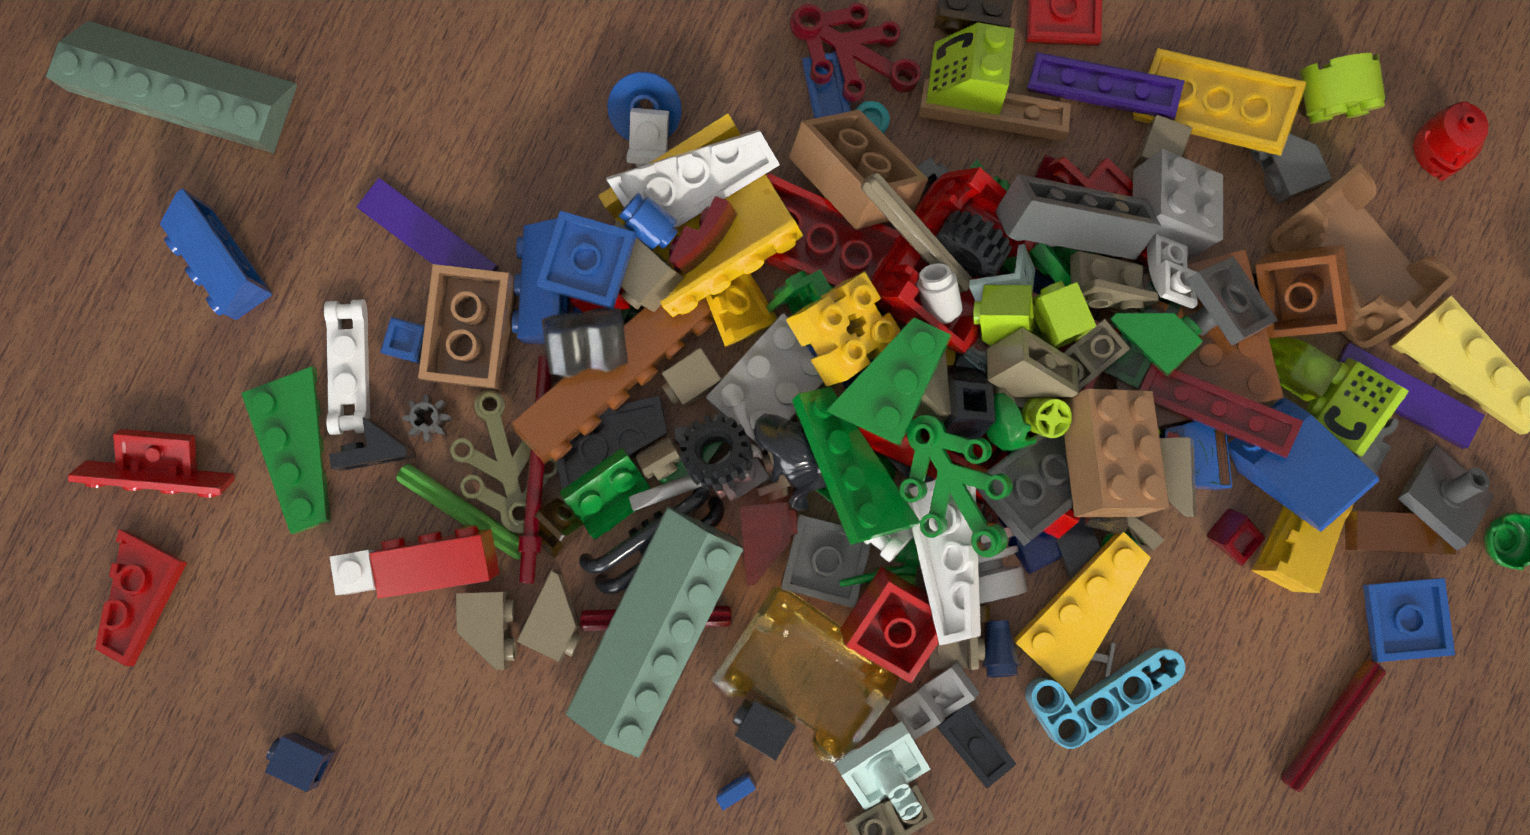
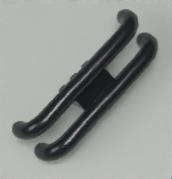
M703 487L696 488L692 495L672 509L689 516L705 503L710 491L703 489ZM712 497L708 500L709 512L700 520L714 528L723 519L725 512L724 504L718 497ZM660 510L653 514L655 517L653 522L650 523L648 519L642 521L643 528L640 531L635 527L628 531L631 537L601 557L593 558L589 553H584L579 557V564L584 571L593 574L601 573L595 577L594 582L602 593L614 594L627 589L639 562L612 579H609L602 572L614 567L637 550L643 556L663 516Z

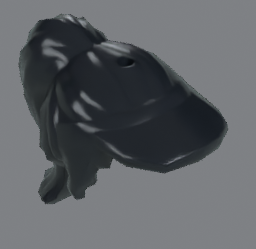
M764 413L755 422L754 435L758 444L763 449L772 453L774 466L770 480L776 482L779 480L780 475H784L789 484L794 487L789 500L790 507L798 511L808 510L807 494L827 486L802 424L779 415Z

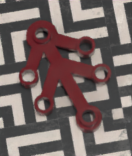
M853 3L848 8L822 12L819 7L813 4L800 6L792 13L789 25L794 36L806 42L812 62L810 78L813 82L826 84L830 81L833 74V64L825 57L822 40L834 47L844 80L842 96L846 101L851 103L860 101L866 89L865 82L859 78L854 59L889 78L891 86L898 92L906 93L916 88L921 77V69L915 61L900 59L893 63L863 46L877 42L885 47L894 46L901 34V29L897 23L885 21L880 26L860 29L866 25L869 16L868 8L861 3ZM859 13L863 18L856 19L851 14ZM809 22L813 27H806L802 23ZM847 23L849 27L860 30L840 33L831 27ZM891 31L894 36L888 37L883 32ZM824 68L828 73L821 75L815 69ZM904 76L909 82L901 81L898 77ZM855 86L860 92L852 93L848 87Z

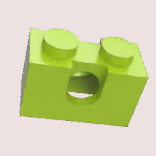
M1063 281L1054 283L1040 290L1041 294L1033 298L1035 304L1033 305L1035 335L1056 349L1078 341L1096 327L1078 282L1066 287Z

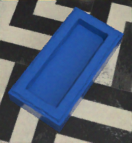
M835 52L825 54L826 59L833 64L834 68L832 77L826 84H817L810 78L811 58H802V67L814 119L851 111L849 102L842 96L844 80ZM824 68L815 69L821 75L828 73Z

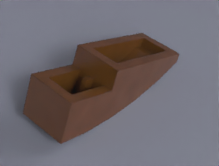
M1351 511L1345 519V550L1456 555V549L1413 513Z

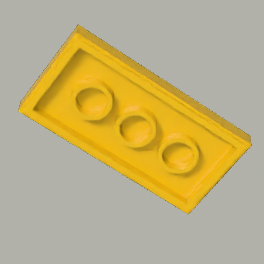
M1157 48L1148 72L1149 74L1185 80L1176 117L1173 121L1191 127L1190 134L1279 156L1282 155L1306 88V81ZM1136 112L1133 113L1134 120L1148 124L1155 117Z

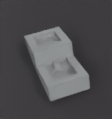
M955 662L895 704L891 711L899 722L902 721L912 739L915 740L941 724L947 716L975 700L980 692L960 665Z

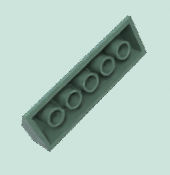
M91 21L85 22L58 42L46 75L48 79L66 91L273 154L297 88L296 83Z
M667 506L565 712L569 718L603 744L637 758L640 757L743 551V547L736 537Z

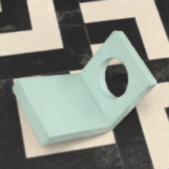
M1025 244L1018 245L1015 273L970 280L969 288L975 301L982 300L983 285H1032L1033 293L1035 268Z

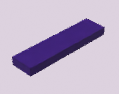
M1036 52L1027 89L1030 92L1151 116L1159 115L1175 120L1185 80Z
M380 178L377 179L357 205L359 210L432 264L496 271L499 268Z
M1351 343L1344 345L1333 368L1339 362L1345 363L1349 357L1395 382L1409 392L1394 413L1461 449L1469 447L1485 416L1484 414Z

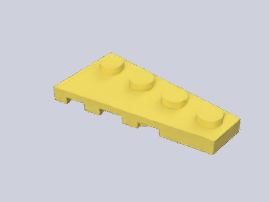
M1452 296L1442 300L1391 345L1392 348L1401 354L1406 353L1418 362L1417 365L1427 372L1435 373L1450 383L1449 387L1459 394H1466L1479 403L1481 409L1519 435L1530 432V381Z

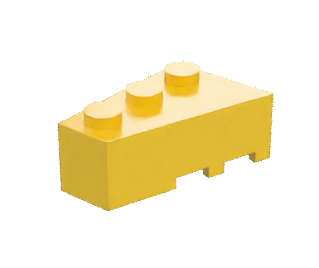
M1354 504L1322 532L1283 505L1251 571L1291 592L1320 593L1345 519L1349 516Z

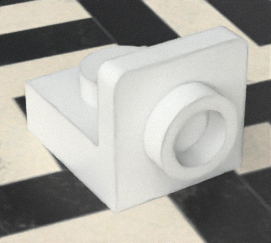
M641 108L631 109L629 150L627 152L628 163H636L637 167L644 166L668 152L669 111Z

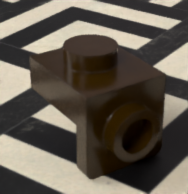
M559 498L543 506L535 514V517L540 521L538 537H542L541 546L553 558L563 553L585 524L575 515L573 509L564 504Z

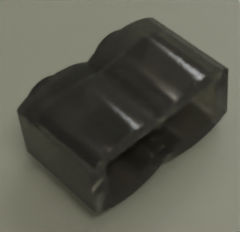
M599 308L582 314L563 313L542 319L550 374L570 377L588 368L611 371L628 363L624 325L620 308Z

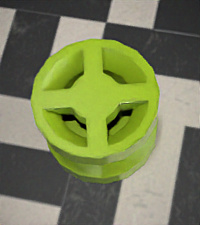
M1031 397L1024 404L1022 418L1025 423L1031 425V432L1048 438H1058L1069 429L1072 422V413L1069 406L1059 399Z

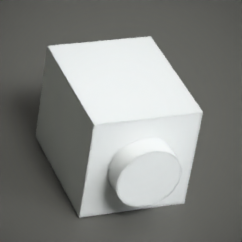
M364 550L330 557L335 595H348L376 589L369 553L375 550Z

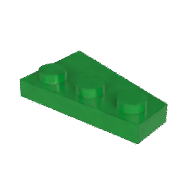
M913 318L826 411L894 444L901 445L952 335Z

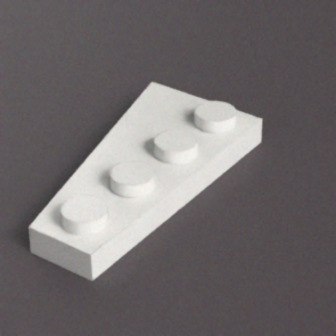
M758 129L609 176L607 181L624 208L639 192L644 198L647 196L651 197L677 220L673 227L677 228L702 213L707 206L710 207L715 196L725 199L780 164Z
M936 480L926 483L928 491L922 500L913 503L908 502L919 520L929 514ZM966 485L976 503V488ZM917 486L909 488L913 496L918 495ZM951 494L945 517L947 529L942 535L935 538L926 537L920 530V523L912 528L939 645L981 636L978 554L974 551L971 544L973 532ZM930 518V528L933 531H937V521L933 518Z

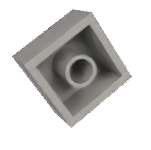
M1161 149L1133 170L1132 197L1145 199L1161 224L1155 234L1188 246L1187 256L1190 258H1194L1223 240V174L1164 149Z

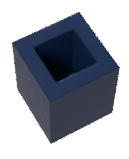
M292 732L282 736L281 739L277 738L272 743L266 759L270 762L265 773L308 792L319 786L335 751L298 733Z

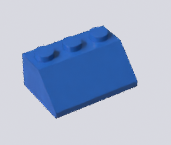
M183 188L176 192L160 222L161 227L167 234L164 241L175 255L183 256L188 264L185 267L186 273L196 285L204 286L209 294L206 297V301L213 311L219 316L224 314L234 320H238L273 294L212 207Z
M558 218L524 225L523 237L518 236L516 253L517 258L522 259L521 273H516L514 280L515 296H520L519 311H513L512 331L517 333V338L523 343L568 345L569 297L541 289L536 285Z

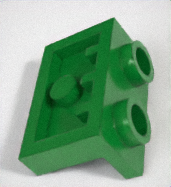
M621 448L562 489L560 494L567 505L573 509L576 516L585 523L584 526L592 539H597L635 512L630 503V496L649 490L651 487L624 449Z

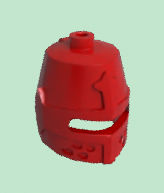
M1461 101L1438 111L1415 133L1413 142L1415 157L1422 169L1430 175L1437 177V180L1444 181L1474 160L1481 152L1489 133V123L1485 113L1477 106L1467 101Z

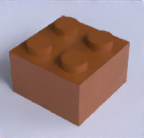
M1344 244L1265 254L1255 264L1260 295L1278 319L1266 328L1268 338L1347 331L1355 319Z

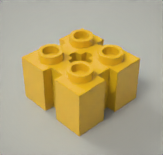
M866 272L843 281L822 295L821 299L808 304L786 319L801 346L811 343L817 353V356L812 358L811 362L826 387L846 381L871 364L869 360L876 358L901 332L890 312L881 315L874 303L879 301L881 297Z

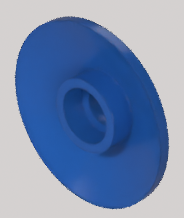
M647 71L634 72L621 78L610 92L607 105L608 116L614 129L629 141L631 109H643L640 106V101L647 99L653 104L652 110L669 111V138L677 129L682 115L681 100L675 87L664 77Z

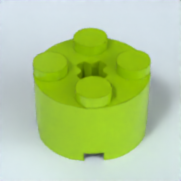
M1360 53L1329 59L1330 63L1324 65L1321 70H1318V64L1315 63L1299 71L1301 81H1306L1303 97L1306 116H1309L1310 124L1332 120L1333 116L1344 113L1346 118L1359 117L1369 114V110L1385 106L1384 100L1386 98L1379 54Z

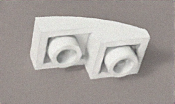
M1155 234L1147 244V258L1151 279L1156 291L1162 298L1193 309L1197 306V295L1187 282V279L1197 272L1187 268L1188 246Z

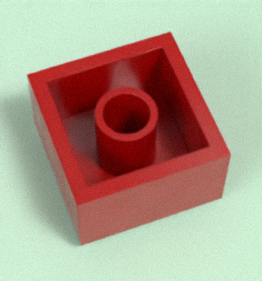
M882 566L840 628L846 647L909 683H912L939 643L927 593Z

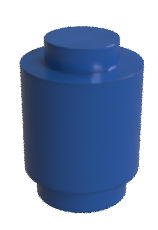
M639 192L630 200L618 216L625 222L623 226L635 232L637 238L651 250L657 245L664 249L678 232L673 227L677 220L651 197L647 196L644 198Z

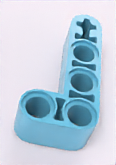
M1152 648L1073 700L1070 699L1059 683L1045 677L1033 679L1027 685L1025 698L1048 736L1054 742L1067 749H1075L1177 683L1184 675L1185 662L1178 652L1165 648ZM1160 658L1169 661L1165 665L1166 673L1155 671L1161 666ZM1142 670L1151 672V674L1147 676ZM1134 676L1139 683V688L1135 695L1127 697L1123 691V685L1129 677ZM1050 686L1054 692L1053 701L1049 705L1040 706L1037 701V693L1042 687ZM1104 698L1107 703V710L1103 716L1094 718L1091 713V705L1096 699ZM1066 719H1072L1075 724L1074 734L1067 739H1062L1058 733L1059 725Z

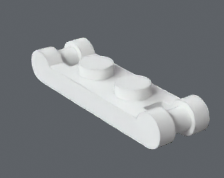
M364 299L352 300L351 304H340L339 301H326L324 304V316L327 326L329 411L327 415V430L330 435L343 434L344 430H355L356 434L365 433L363 417L370 419L367 304ZM352 318L353 329H342V319ZM355 405L354 415H344V406Z

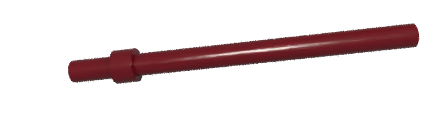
M540 355L538 358L535 402L551 389L554 361L552 356ZM531 449L523 536H519L518 552H521L519 583L534 584L537 554L541 553L542 537H538L540 521L535 517V514L541 508L545 464Z

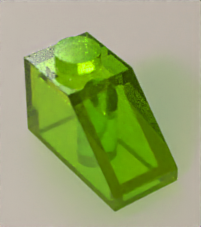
M1290 337L1268 338L1280 385L1305 401L1322 397L1342 364L1309 343Z

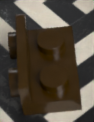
M938 0L933 28L941 29L943 33L952 35L976 23L1011 28L1012 20L1010 18L1013 0Z

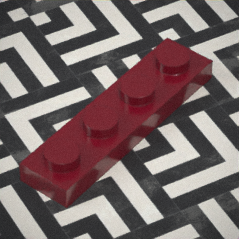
M1153 363L1139 390L1153 391L1155 405L1286 459L1303 424V421L1176 369L1166 377Z

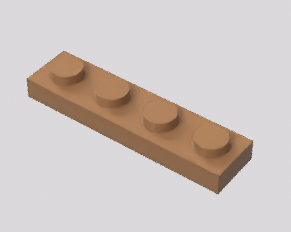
M929 79L924 80L918 117L1066 141L1069 133L1071 103L1006 93L1000 115L926 103Z

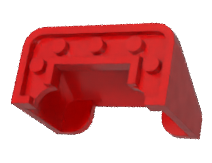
M981 167L944 173L931 185L914 211L916 216L935 237L950 214L957 210H960L961 213L969 211L972 217L975 214L982 216V221L987 223L989 220L994 224L992 226L994 229H1000L1003 232L1002 237H1008L995 212L1007 191ZM900 233L870 280L881 297L875 304L907 324L913 318H916L951 334L952 337L946 348L953 352L966 353L979 337V325H975L974 318L971 317L974 312L975 299L970 288L960 294L963 308L961 314L952 322L942 324L922 307L917 286L920 278L919 274L929 264ZM1008 237L1011 251L1007 257H1016L1018 245L1025 244L1029 253L1037 242L1017 241ZM978 275L975 278L972 277V280L979 279Z

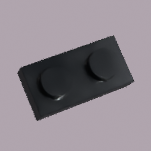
M968 704L947 716L941 724L936 726L987 789L1016 765V762Z

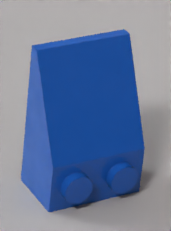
M1284 397L1279 399L1270 408L1303 421L1287 459L1237 438L1228 444V450L1238 473L1322 532L1379 482V478L1316 418Z

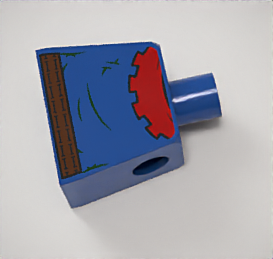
M1192 422L1160 431L1159 438L1191 437L1194 439L1195 483L1197 489L1223 490L1232 488L1227 434L1199 422Z

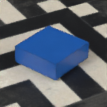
M391 317L380 353L419 364L425 326Z
M750 772L744 773L717 791L716 800L722 810L727 809L756 790L757 784Z

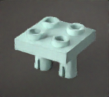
M902 721L893 727L884 729L876 738L860 748L851 750L842 760L835 763L841 776L865 811L886 797L890 799L904 820L915 817L921 811L922 807L908 783L930 770Z

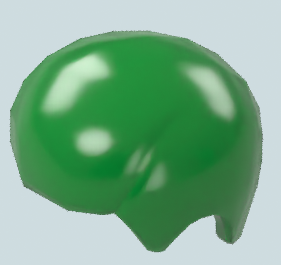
M1006 393L994 394L996 421L985 432L988 439L1003 451L1022 449L1036 443V438H1030L1027 435L1031 430V425L1023 421L1021 412L1013 398L1009 397Z
M1515 511L1504 513L1493 519L1489 526L1486 527L1483 538L1486 553L1497 565L1510 569L1524 570V567L1530 565V514Z

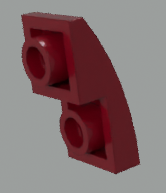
M715 196L711 206H707L701 214L699 231L684 226L681 235L675 237L670 246L669 262L679 273L686 275L695 269L723 240L737 216L730 202Z

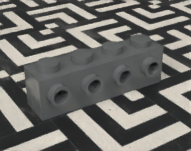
M1020 174L1017 175L995 210L1005 233L1014 240H1027L1044 243L1051 247L1061 246L1083 252L1106 254L1113 258L1123 257L1136 260L1161 226L1145 199Z

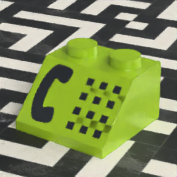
M976 23L935 42L926 103L1000 115L1009 86L1015 29Z
M1348 357L1345 363L1339 362L1333 368L1328 377L1330 384L1322 395L1317 394L1308 404L1306 411L1316 418L1348 449L1362 457L1409 391Z

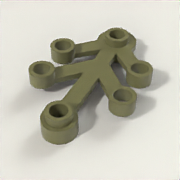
M485 390L476 397L474 411L479 419L486 421L496 461L475 450L473 444L464 438L457 439L452 443L450 453L455 461L460 463L466 462L502 482L506 497L484 487L482 479L476 475L466 476L462 480L460 485L462 495L468 499H477L499 511L501 522L507 530L514 533H523L524 520L518 521L514 519L512 510L516 507L525 509L527 487L521 493L518 477L530 458L531 448L522 440L513 457L511 456L501 420L505 408L504 399L496 391ZM491 398L497 403L496 409L493 411L485 410L482 406L485 399ZM459 444H465L470 452L465 457H459L455 454V447ZM553 458L549 460L553 465V472L544 474L543 487L547 480L554 477L557 473V462ZM473 480L479 484L480 489L477 493L469 494L466 492L464 486L468 481Z

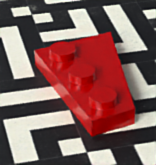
M118 529L116 543H120L117 561L116 564L111 563L109 577L113 578L109 600L103 604L95 650L124 666H134L187 562L127 530Z

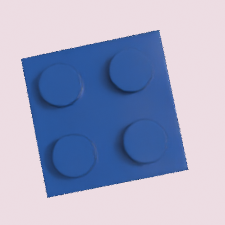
M560 211L536 285L544 290L614 309L637 237L636 233Z
M1445 578L1363 585L1372 661L1386 662L1455 655Z

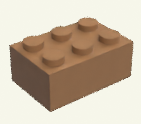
M860 110L802 121L789 156L792 162L856 230L889 221L861 190L863 180L874 172L879 173L913 212L928 181V178Z
M433 264L419 379L429 382L503 390L515 300L514 276L506 272Z
M1086 389L1074 397L1061 400L1069 406L1072 413V422L1064 434L1074 516L1140 517L1169 508L1153 391Z

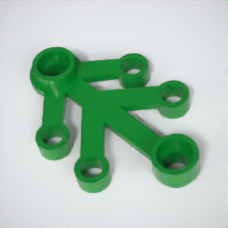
M933 415L916 417L912 420L907 430L908 442L915 452L909 479L903 481L900 486L902 498L907 502L913 503L922 500L927 495L928 488L925 483V477L930 459L938 471L929 514L923 516L920 520L921 532L926 537L935 538L946 531L947 520L945 517L951 494L973 532L971 544L974 551L985 558L1001 553L1006 548L1008 542L1005 530L996 523L986 522L966 485L985 490L989 498L1000 500L1012 492L1013 484L1011 479L1002 473L991 475L955 464L951 461L945 450L963 453L967 461L972 464H979L990 458L992 454L990 443L984 438L969 439L946 431L942 421ZM923 428L928 430L930 434L928 442L923 441L921 437V430ZM974 444L982 447L983 455L981 458L974 455ZM995 479L1001 481L1004 486L1002 494L997 493L993 488ZM911 483H914L918 488L917 496H913L910 493L909 486ZM930 518H933L937 521V531H933L930 528ZM982 535L990 538L991 547L989 549L983 546L981 542Z

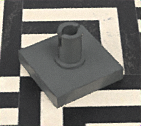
M1234 256L1198 271L1187 279V282L1204 305L1200 310L1189 316L1202 330L1200 335L1207 334L1209 330L1218 325L1233 346L1278 320Z
M1435 445L1424 453L1398 499L1454 549L1459 550L1469 544L1494 495L1487 488L1490 482L1483 470L1474 467L1467 472L1441 448Z

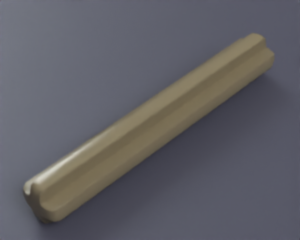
M874 172L867 176L861 185V190L929 265L939 263L948 265L951 271L956 274L960 294L963 291H967L972 277L879 173Z

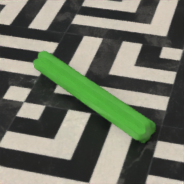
M405 464L396 476L398 482L464 526L478 525L479 531L492 529L494 545L514 559L521 558V552H518V535L507 530L503 525L414 466Z

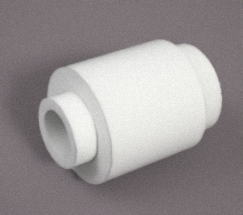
M940 263L932 264L922 269L917 282L922 307L942 324L952 322L961 314L963 309L956 274L951 271L948 265Z

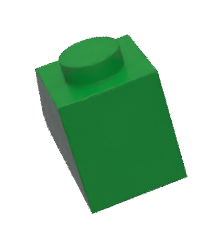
M1116 313L1111 318V323L1166 377L1203 342L1198 336L1202 330L1186 315L1180 319L1175 313Z

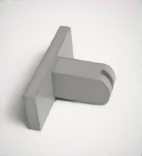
M1110 643L1108 655L1095 653L1091 659L1106 663L1104 676L1108 678L1110 676L1116 643Z

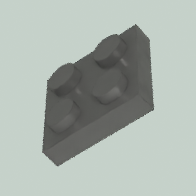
M799 515L780 589L854 608L861 584L841 587L839 582L842 579L864 574L871 543L867 545L865 542L850 545L842 525Z

